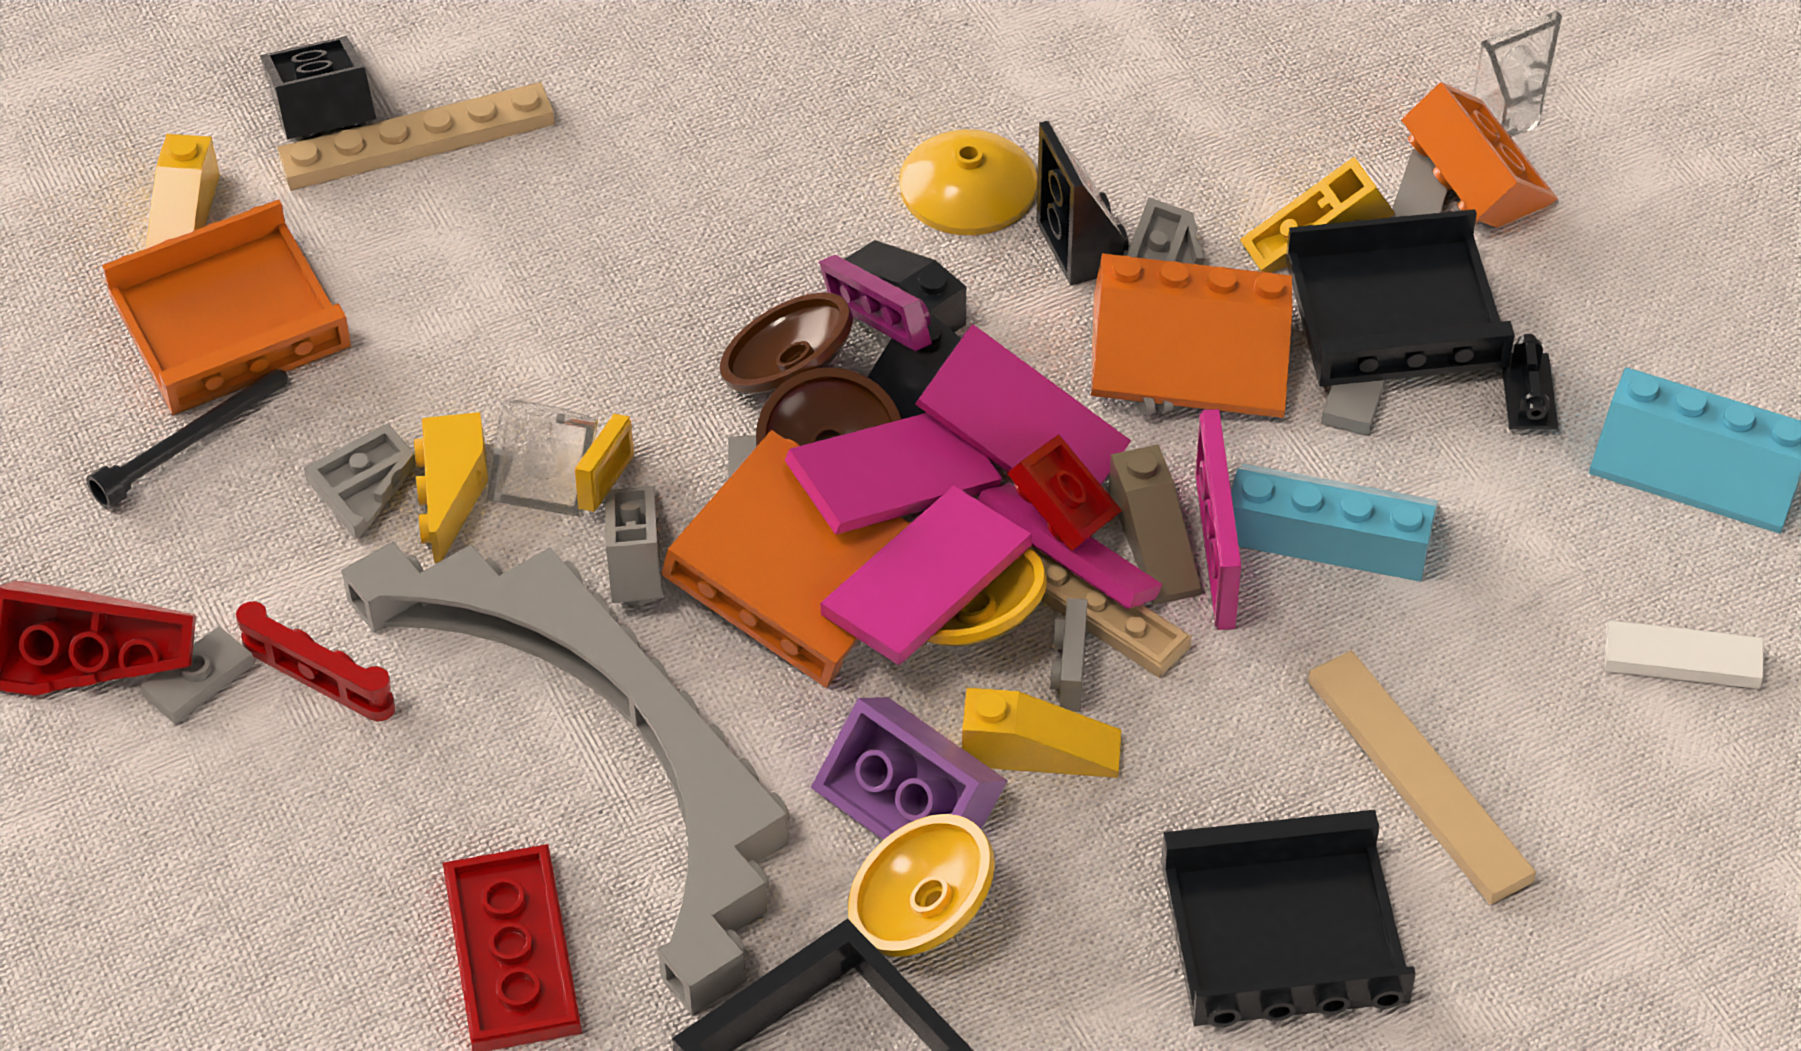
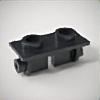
M1533 334L1521 335L1513 347L1509 367L1502 368L1509 429H1558L1549 353H1543L1541 341Z

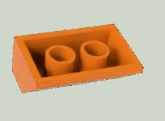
M1440 82L1401 119L1411 132L1408 136L1410 144L1424 157L1429 156L1436 166L1432 170L1435 177L1447 189H1453L1461 199L1458 203L1459 209L1461 211L1476 210L1475 224L1480 221L1498 228L1550 206L1558 199L1483 100Z

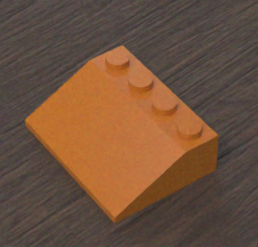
M1102 253L1094 291L1091 396L1143 402V397L1153 398L1157 404H1163V400L1173 403L1174 406L1209 410L1219 409V411L1283 418L1286 406L1293 310L1292 275Z

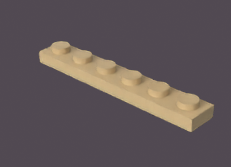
M539 82L278 146L277 150L291 191L555 125L554 113L543 85Z

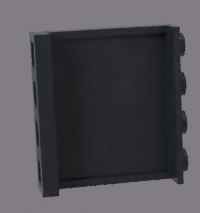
M1475 209L1289 228L1286 264L1289 275H1292V287L1319 387L1509 367L1515 334L1511 321L1501 322L1473 235L1477 217Z
M1375 810L1163 832L1161 866L1194 1026L1212 1025L1214 1027H1227L1238 1021L1256 1019L1281 1021L1292 1015L1310 1013L1335 1015L1347 1009L1373 1006L1378 1009H1389L1401 1003H1409L1411 1001L1416 972L1414 966L1406 967L1377 850L1380 827Z

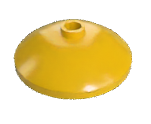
M974 129L954 130L924 141L907 156L900 172V193L907 209L918 220L929 227L955 235H982L1004 229L1027 213L1037 193V172L1029 155L1011 140L988 131Z
M1028 548L931 636L927 642L944 646L973 645L999 637L1021 624L1039 604L1046 590L1047 576L1040 557L1032 549Z
M952 814L927 816L899 828L870 853L857 872L848 898L849 920L882 955L886 956L915 955L947 942L974 918L991 887L995 870V858L989 839L974 822Z

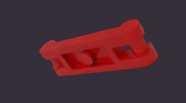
M249 601L239 606L236 611V619L239 629L242 631V644L252 653L253 657L370 720L380 722L388 720L393 716L395 702L390 692L391 681L387 670L379 666H371L365 669L357 665L346 653L339 650L333 652L316 643L306 632L300 629L292 630L268 617L265 606L260 602Z

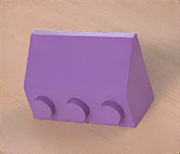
M889 697L857 699L810 788L884 840L908 823L927 816L952 814L967 818L981 828L985 824L1008 780Z

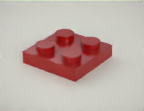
M1059 434L1007 472L1008 476L1015 483L1018 494L1037 509L1046 520L1051 534L1060 542L1065 543L1071 552L1122 511Z

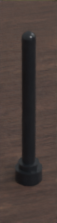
M282 369L271 371L123 466L113 465L110 468L102 466L86 477L88 488L93 497L105 509H110L126 499V492L132 488L131 483L284 387L288 382L287 373Z

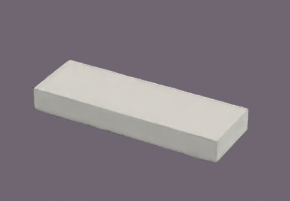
M1608 620L1604 671L1760 689L1763 680V637Z

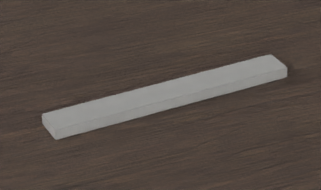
M1412 149L1392 208L1396 214L1392 217L1442 213L1449 189L1443 186L1433 174L1432 170L1436 166L1429 156L1424 157L1416 149ZM1386 380L1332 385L1322 413L1321 424L1369 435Z

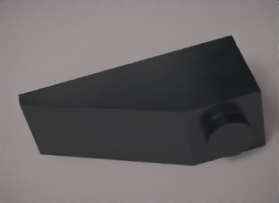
M876 240L845 258L848 262L921 299L928 311L953 332L966 326L967 286L936 260Z

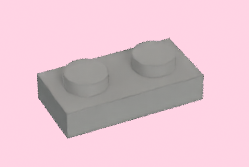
M1067 598L1066 617L1055 618L1054 648L1063 649L1062 659H1052L1050 690H1060V707L1073 712H1080L1086 640L1087 599Z

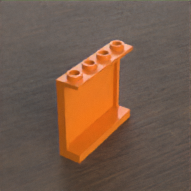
M279 199L102 265L109 296L172 415L245 388L275 369H282L286 372L351 347L346 315L339 303L332 306L285 223L283 207Z
M771 430L667 549L661 575L813 680L828 688L839 674L844 658L857 644L859 639L822 616L820 603L912 522H908L902 517H897L835 535L785 462L789 449L800 445L793 440L783 438Z

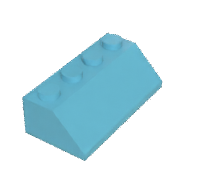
M1625 367L1612 398L1589 474L1781 534L1801 480V420Z
M1244 463L1237 468L1231 496L1239 547L1419 582L1422 581L1438 500Z

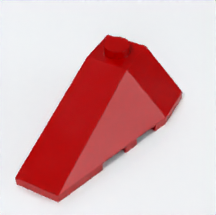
M18 580L0 585V691L34 696L67 688L83 687L110 680L189 667L192 663L196 614L60 586Z

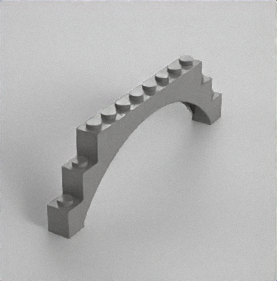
M393 541L342 569L347 600L374 633L384 627L429 628L468 634L511 646L539 657L576 677L607 700L632 724L658 759L675 793L686 827L688 840V870L682 906L670 942L658 949L661 979L692 1016L745 983L744 958L747 957V950L736 931L767 913L766 888L769 887V882L758 862L788 844L787 821L790 819L788 808L778 794L775 792L769 794L759 783L755 769L747 759H738L732 753L719 727L715 724L708 725L701 718L692 697L685 690L678 692L670 683L662 663L656 657L649 659L640 649L639 641L632 629L626 624L620 626L616 622L605 599L598 592L592 594L585 587L576 566L569 560L563 562L554 550L549 547L502 574L501 569L492 558L484 559L471 544L432 567L423 570L415 556L409 555L406 557Z

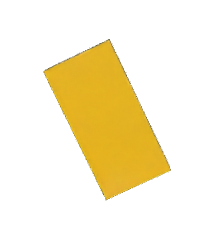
M614 413L575 467L578 509L595 512L634 457L630 416Z

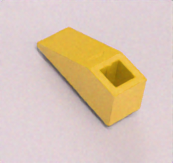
M481 412L422 418L423 438L414 439L417 468L425 467V476H416L419 506L427 505L428 514H419L420 538L422 544L431 543L434 563H439L445 558L488 482L486 446Z

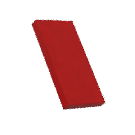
M545 844L443 862L472 1051H491L582 1034L549 845Z

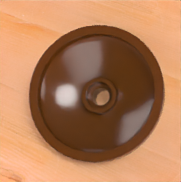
M812 293L783 302L754 319L733 338L722 355L720 373L727 385L735 391L755 395L773 393L782 383L797 374L812 369L826 368L843 348L849 337L853 324V313L845 299L833 293Z
M842 368L812 369L791 377L782 383L767 399L757 422L756 447L771 430L783 438L793 440L802 446L901 420V417L890 396L868 377Z

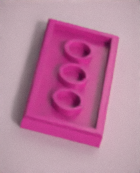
M974 324L965 332L915 403L1007 472L1059 434L1102 485L1110 473L1111 454L1124 452L1132 441Z
M1219 409L1202 410V414H1199L1195 480L1214 623L1218 630L1235 629L1241 560Z
M928 413L790 448L785 458V462L835 535L926 510L952 486L973 497L980 495L982 490L999 486L1002 477L987 456Z
M952 486L820 603L821 615L900 666L1032 546V534L964 491Z

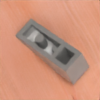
M654 486L612 489L605 497L606 553L612 603L623 602L628 606L646 605L652 602L653 599L663 598Z

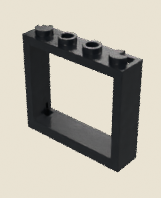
M848 918L672 1038L673 1051H734L854 968L932 1051L974 1050Z

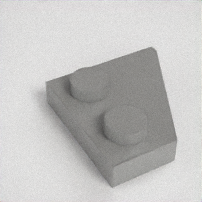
M1148 197L1127 256L1202 265L1205 257L1201 243L1198 242L1195 236L1197 227L1193 212Z
M386 423L306 466L304 471L306 481L352 536L358 539L363 536L414 469L416 461L414 452L391 425Z

